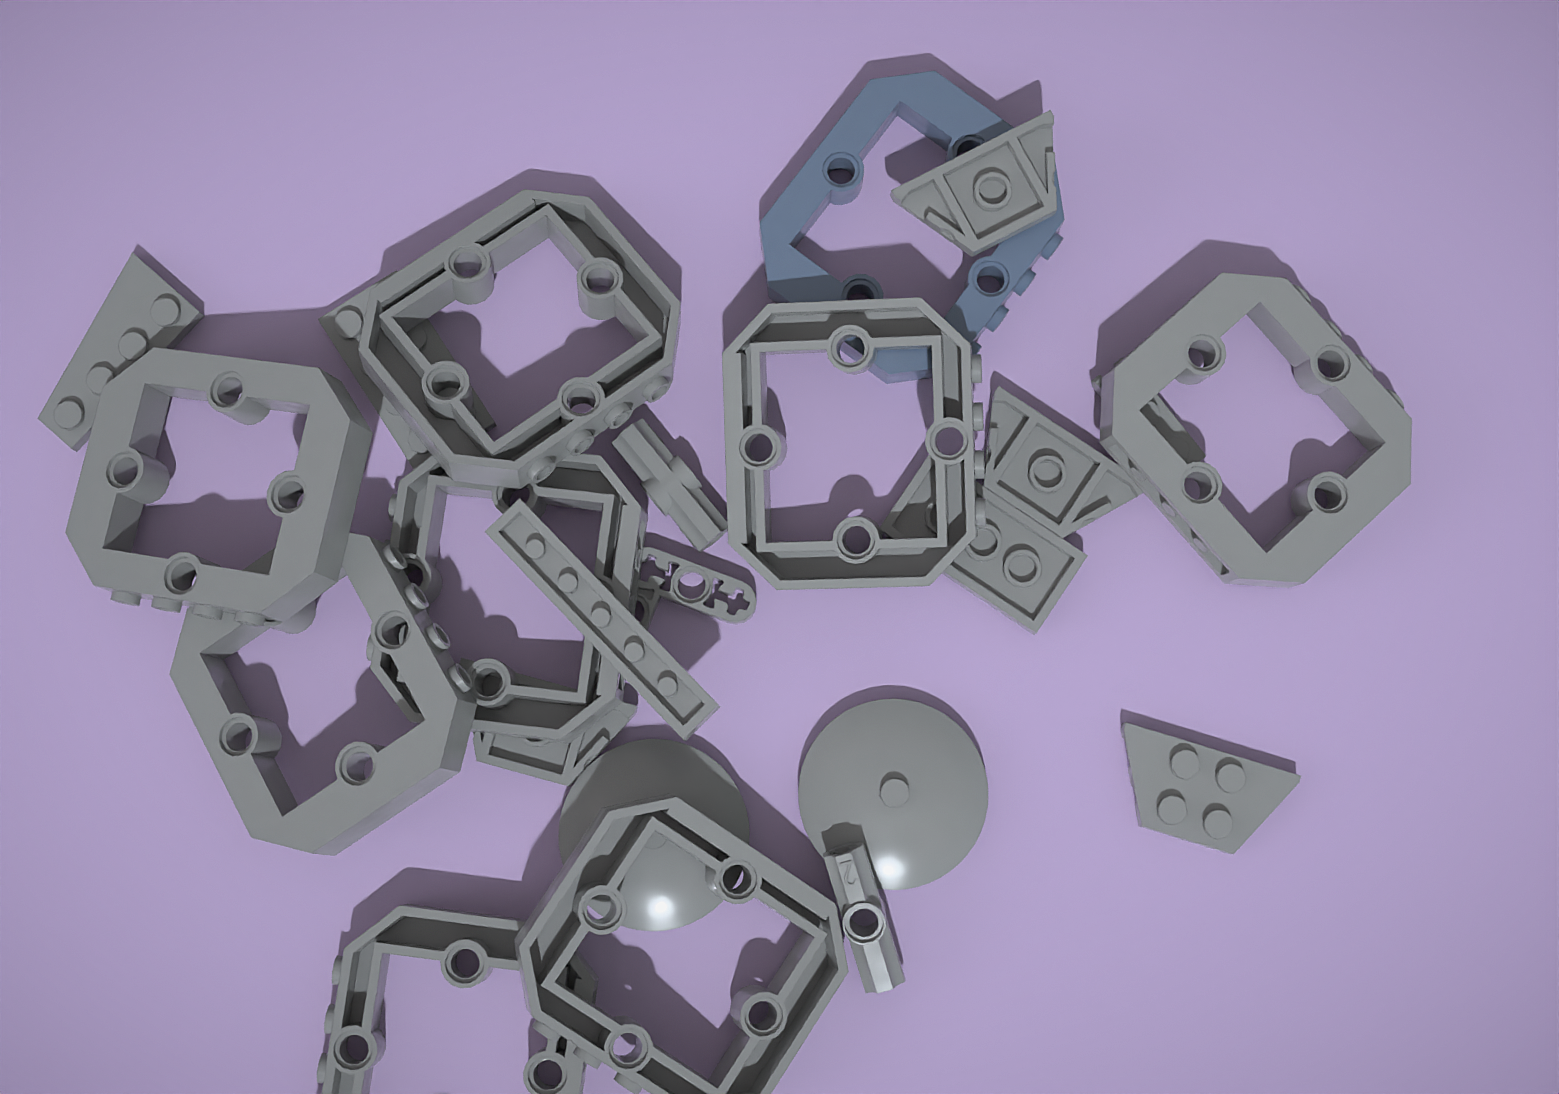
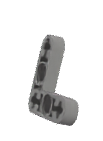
M644 547L642 563H646L649 557L655 558L656 568L666 573L670 571V564L679 566L671 578L669 592L661 589L665 584V579L652 575L648 578L647 582L639 579L637 601L643 605L645 611L644 618L640 624L647 631L660 598L735 625L745 623L755 613L757 604L755 592L743 581L656 548ZM689 573H696L702 576L706 584L703 594L695 599L685 598L678 589L680 579ZM716 580L723 583L718 591L724 595L733 596L736 590L744 592L743 601L749 604L747 610L738 609L735 615L727 613L728 604L717 599L714 600V608L705 606L712 595L713 581Z

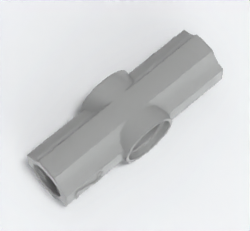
M643 418L629 425L611 442L612 446L642 481L640 485L649 498L665 516L669 514L680 531L699 553L713 545L728 531L727 521L702 492V485L693 472L678 455L673 456L660 437Z
M850 842L836 846L830 851L823 853V858L842 916L843 931L849 939L865 993L874 992L878 994L892 990L897 985L905 982V976L887 921L885 904L879 895L864 843ZM859 909H869L876 914L877 919L868 926H861L855 923L851 916Z

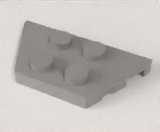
M1049 110L891 190L890 197L894 203L971 257L1054 216L1057 211L1056 187L1054 186L1056 167L1055 152H1053V113Z
M1000 386L995 390L992 398L986 447L985 479L982 481V486L1062 539L1143 494V491L1118 464Z
M461 658L459 664L467 671L475 661ZM492 672L485 678L482 686L486 697L497 694L501 689L502 677L499 672ZM515 673L520 686L577 692V689ZM622 702L570 744L473 732L476 761L570 787L586 767L598 757L635 716L638 706Z
M1127 722L1122 723L1121 735L1125 740L1129 762L1128 773L1130 783L1134 788L1136 799L1135 810L1138 826L1227 854H1234L1300 782L1301 776Z

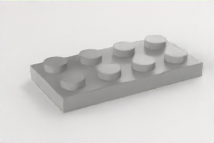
M396 270L323 315L318 321L412 468L415 469L431 457L432 454L364 371L358 351L370 289L395 274ZM428 318L406 332V335L431 365L439 361H452L456 363ZM471 386L473 394L471 414L485 432H488L497 425ZM445 388L437 395L450 397L455 395L458 390L455 388Z
M928 455L880 526L882 534L886 537H937L935 460L930 455ZM976 482V497L986 499V526L977 527L978 536L942 574L1035 635L1088 555Z

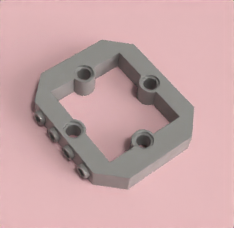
M523 189L370 289L358 351L364 371L453 481L521 489L531 481L538 483L547 478L554 471L556 464L568 455L577 456L583 453L594 442V437L607 428L616 429L623 425L631 417L633 410L644 402H655L666 394L673 381L681 325V302L590 197ZM549 238L578 272V300L582 312L589 318L596 320H608L616 316L638 343L588 378L575 377L566 381L560 387L556 400L494 442L471 414L473 394L470 379L465 368L452 361H439L431 365L406 335V332L455 300L467 305L485 301L493 292V275ZM467 270L479 271L476 275H473L471 277H464L460 275L462 272ZM599 285L610 288L608 291L600 293L591 290ZM445 388H455L458 390L455 395L450 397L437 395ZM584 403L593 407L586 413H576L571 410L575 405Z
M1222 272L1102 377L1099 443L1224 584L1290 588L1306 583L1411 484L1412 418L1404 410L1402 400L1393 391L1385 389L1374 377L1373 369L1368 361L1362 356L1354 354L1341 340L1342 335L1339 329L1331 321L1323 319L1311 306L1308 294L1298 285L1292 284L1287 278ZM1245 315L1254 322L1294 367V377L1299 387L1306 393L1319 395L1368 450L1342 475L1331 471L1321 472L1298 483L1293 489L1290 499L1291 507L1296 517L1263 548L1259 546L1218 499L1221 496L1223 487L1218 471L1210 464L1201 461L1187 464L1140 412V409L1172 380L1176 379L1180 383L1194 385L1219 371L1226 359L1225 345L1220 337ZM1189 348H1194L1202 354L1204 359L1203 367H1198L1191 362L1188 354ZM1318 358L1324 360L1329 365L1331 371L1330 378L1324 376L1318 369ZM1186 478H1191L1197 482L1200 488L1198 499H1193L1186 493L1184 487ZM1316 488L1323 490L1327 496L1328 504L1326 509L1319 506L1315 500Z
M921 297L767 304L722 353L728 544L776 590L930 586L978 536L977 527L986 526V499L976 497V479H985L984 450H975V431H983L984 429L983 402H974L973 383H982L981 354L972 355L971 344ZM851 337L860 338L865 347L863 356L857 362H844L840 354L842 343ZM932 348L934 423L926 432L925 445L927 452L935 460L937 537L883 538L882 531L874 520L869 517L854 516L844 519L837 525L833 532L832 540L772 542L770 471L776 469L784 461L787 453L786 439L779 430L768 426L766 355L827 352L828 359L833 366L844 373L857 375L866 372L873 366L878 350ZM955 428L963 436V447L954 455H945L937 446V438L943 430ZM764 434L771 440L773 449L769 458L759 462L751 455L750 444L755 437ZM854 526L863 527L870 535V545L863 553L853 552L847 546L846 534Z
M154 347L102 388L65 533L93 586L111 591L110 600L140 606L142 598L152 600L151 607L173 613H180L182 605L194 607L192 614L214 620H221L223 612L235 614V622L256 627H263L265 619L285 622L338 582L373 432L342 381L318 367ZM170 397L208 401L214 410L244 425H255L261 422L269 414L270 410L307 415L294 470L284 471L277 475L271 481L267 490L269 509L275 515L282 518L269 575L223 568L216 563L188 552H178L169 559L131 553L143 504H151L159 500L166 493L169 486L170 475L168 468L163 462L155 459ZM304 493L302 502L297 506L299 497ZM196 576V580H195L194 584L192 585L193 579H194V577Z
M581 453L577 456H572L570 454L556 464L554 471L547 478L538 483L531 481L523 487L530 490V497L526 505L539 519L545 513L547 505L602 511L593 575L635 616L648 515L601 455ZM433 455L399 481L397 494H392L388 508L389 520L393 522L390 540L386 539L384 542L386 544L392 543L402 553L407 563V567L403 569L407 576L410 572L421 569L423 580L419 588L428 600L429 606L425 609L428 615L430 604L440 595L442 589V576L436 568L447 494L492 499L495 507L504 514L510 508L511 495L518 490L516 488L453 481ZM407 624L399 632L398 639L400 643L407 637ZM370 635L366 649L367 659L371 661L370 669L407 719L419 725L425 719L392 657L378 650L373 644ZM586 637L577 692L520 686L515 674L516 672L509 666L492 658L480 659L474 662L466 671L473 683V688L470 689V692L477 703L470 732L570 744L623 702L626 679ZM492 672H499L502 677L501 689L497 694L486 697L482 686L485 678Z
M349 532L338 581L346 575L348 576L372 620L370 635L373 644L378 650L392 657L425 721L386 747L367 742H353L346 745L339 752L336 759L335 772L337 780L299 806L274 759L282 743L280 728L274 721L251 714L224 659L269 628L289 634H298L305 631L313 623L316 616L317 606L315 600L285 622L265 619L263 627L235 622V614L223 612L221 620H214L192 614L194 607L187 608L169 675L251 838L312 854L335 856L461 771L477 703L470 692V689L473 688V683L466 670L460 664L454 663L447 650L451 647L448 636L437 623H432L425 610L429 606L428 600L415 583H410L403 570L407 567L406 560L399 549L392 543L386 544L369 536ZM275 548L242 571L269 575ZM407 624V637L400 643L398 639L399 632ZM251 730L252 740L246 748V736ZM372 758L373 770L366 779L364 766Z
M669 793L602 807L514 939L526 1008L530 1015L536 1019L532 1027L555 1043L562 1036L575 1044L577 1047L573 1054L593 1068L598 1069L603 1062L617 1071L614 1080L633 1094H639L642 1088L651 1094H771L849 972L837 907L834 902L677 796ZM654 831L707 866L705 881L708 888L719 898L732 904H744L755 898L803 930L767 988L761 985H748L741 988L734 995L730 1005V1014L733 1022L740 1028V1031L709 1079L655 1045L649 1033L635 1019L628 1016L612 1017L557 981V978L588 931L597 935H605L616 931L623 924L627 915V904L624 896L617 890V887ZM740 865L743 870L741 884L734 889L727 890L723 884L725 871L730 866ZM597 895H607L611 901L609 912L600 919L589 918L587 913L589 901ZM767 1001V1017L760 1023L751 1024L749 1021L751 1007L757 1002ZM624 1033L635 1034L636 1044L630 1053L626 1055L614 1054L613 1045L620 1035Z
M404 904L399 905L348 944L343 950V956H336L332 970V984L338 985L336 1003L335 1005L329 1004L324 1022V1033L331 1034L328 1054H321L317 1068V1083H323L322 1094L370 1093L373 1066L383 1058L386 1049L385 1037L379 1026L390 954L439 960L441 972L445 980L458 988H471L485 981L492 973L493 968L519 971L514 939L527 919ZM462 949H469L477 954L480 966L475 975L468 976L459 971L456 959ZM576 949L557 978V981L595 1005L599 977L578 949ZM351 1035H359L366 1040L368 1054L364 1060H356L349 1055L347 1042ZM562 1036L557 1043L547 1039V1046L538 1050L525 1065L523 1081L528 1092L531 1094H583L587 1063L573 1054L577 1046ZM544 1060L556 1062L562 1070L561 1082L556 1085L544 1084L538 1076L537 1068L539 1063Z

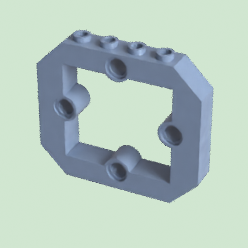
M936 71L870 79L759 223L768 297L775 303L847 300L856 293L864 294L869 299H883V290L875 278L866 274H855L849 276L841 283L795 248L830 203L845 205L858 197L862 189L864 164L862 161L897 116L947 151L945 163L956 158L958 154L965 151L968 152L1014 127ZM844 169L852 175V180L845 184H837L828 175L833 170ZM1057 169L1054 173V186L1056 187L1057 211L1055 215L1001 242L991 256L978 259L971 266L967 275L964 292L943 318L971 344L972 355L978 354L982 348L976 341L987 328L994 332L1008 314L1009 309L1003 305L1012 293L1015 292L1021 296L1037 275L1031 268L1040 256L1048 261L1064 239L1058 234L1065 218ZM982 276L994 277L999 282L1000 290L995 293L982 291L978 286L977 279ZM851 337L842 343L840 350L857 362L863 356L865 347L860 338ZM932 348L878 350L876 361L868 371L886 384L933 378Z

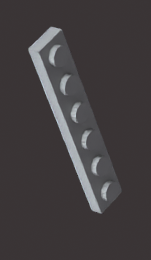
M520 498L485 531L684 741L720 708L717 702Z

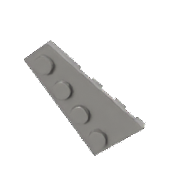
M132 252L37 419L72 450L78 452L90 438L103 386L152 348L174 349L199 323L204 315Z

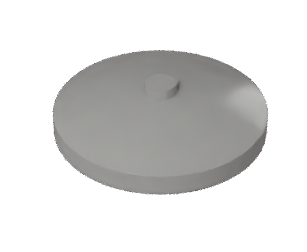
M895 698L879 699L857 705L843 712L819 733L812 743L801 768L798 785V804L804 829L809 840L822 858L823 853L830 851L836 846L850 842H863L877 888L902 890L919 887L941 878L954 869L968 855L975 845L985 822L988 809V782L977 748L965 731L950 717L920 702Z
M644 739L628 742L605 752L595 759L579 775L571 787L563 805L559 822V850L563 865L565 864L602 807L668 793L677 796L749 845V820L743 798L736 784L722 766L704 752L690 745L666 739ZM655 831L617 887V890L624 896L627 904V915L621 926L641 931H665L686 926L713 911L723 902V899L716 896L707 886L705 881L707 866ZM740 865L730 866L725 871L723 884L727 890L733 889L743 871ZM597 895L589 901L588 906L605 917L610 910L611 901L607 895Z

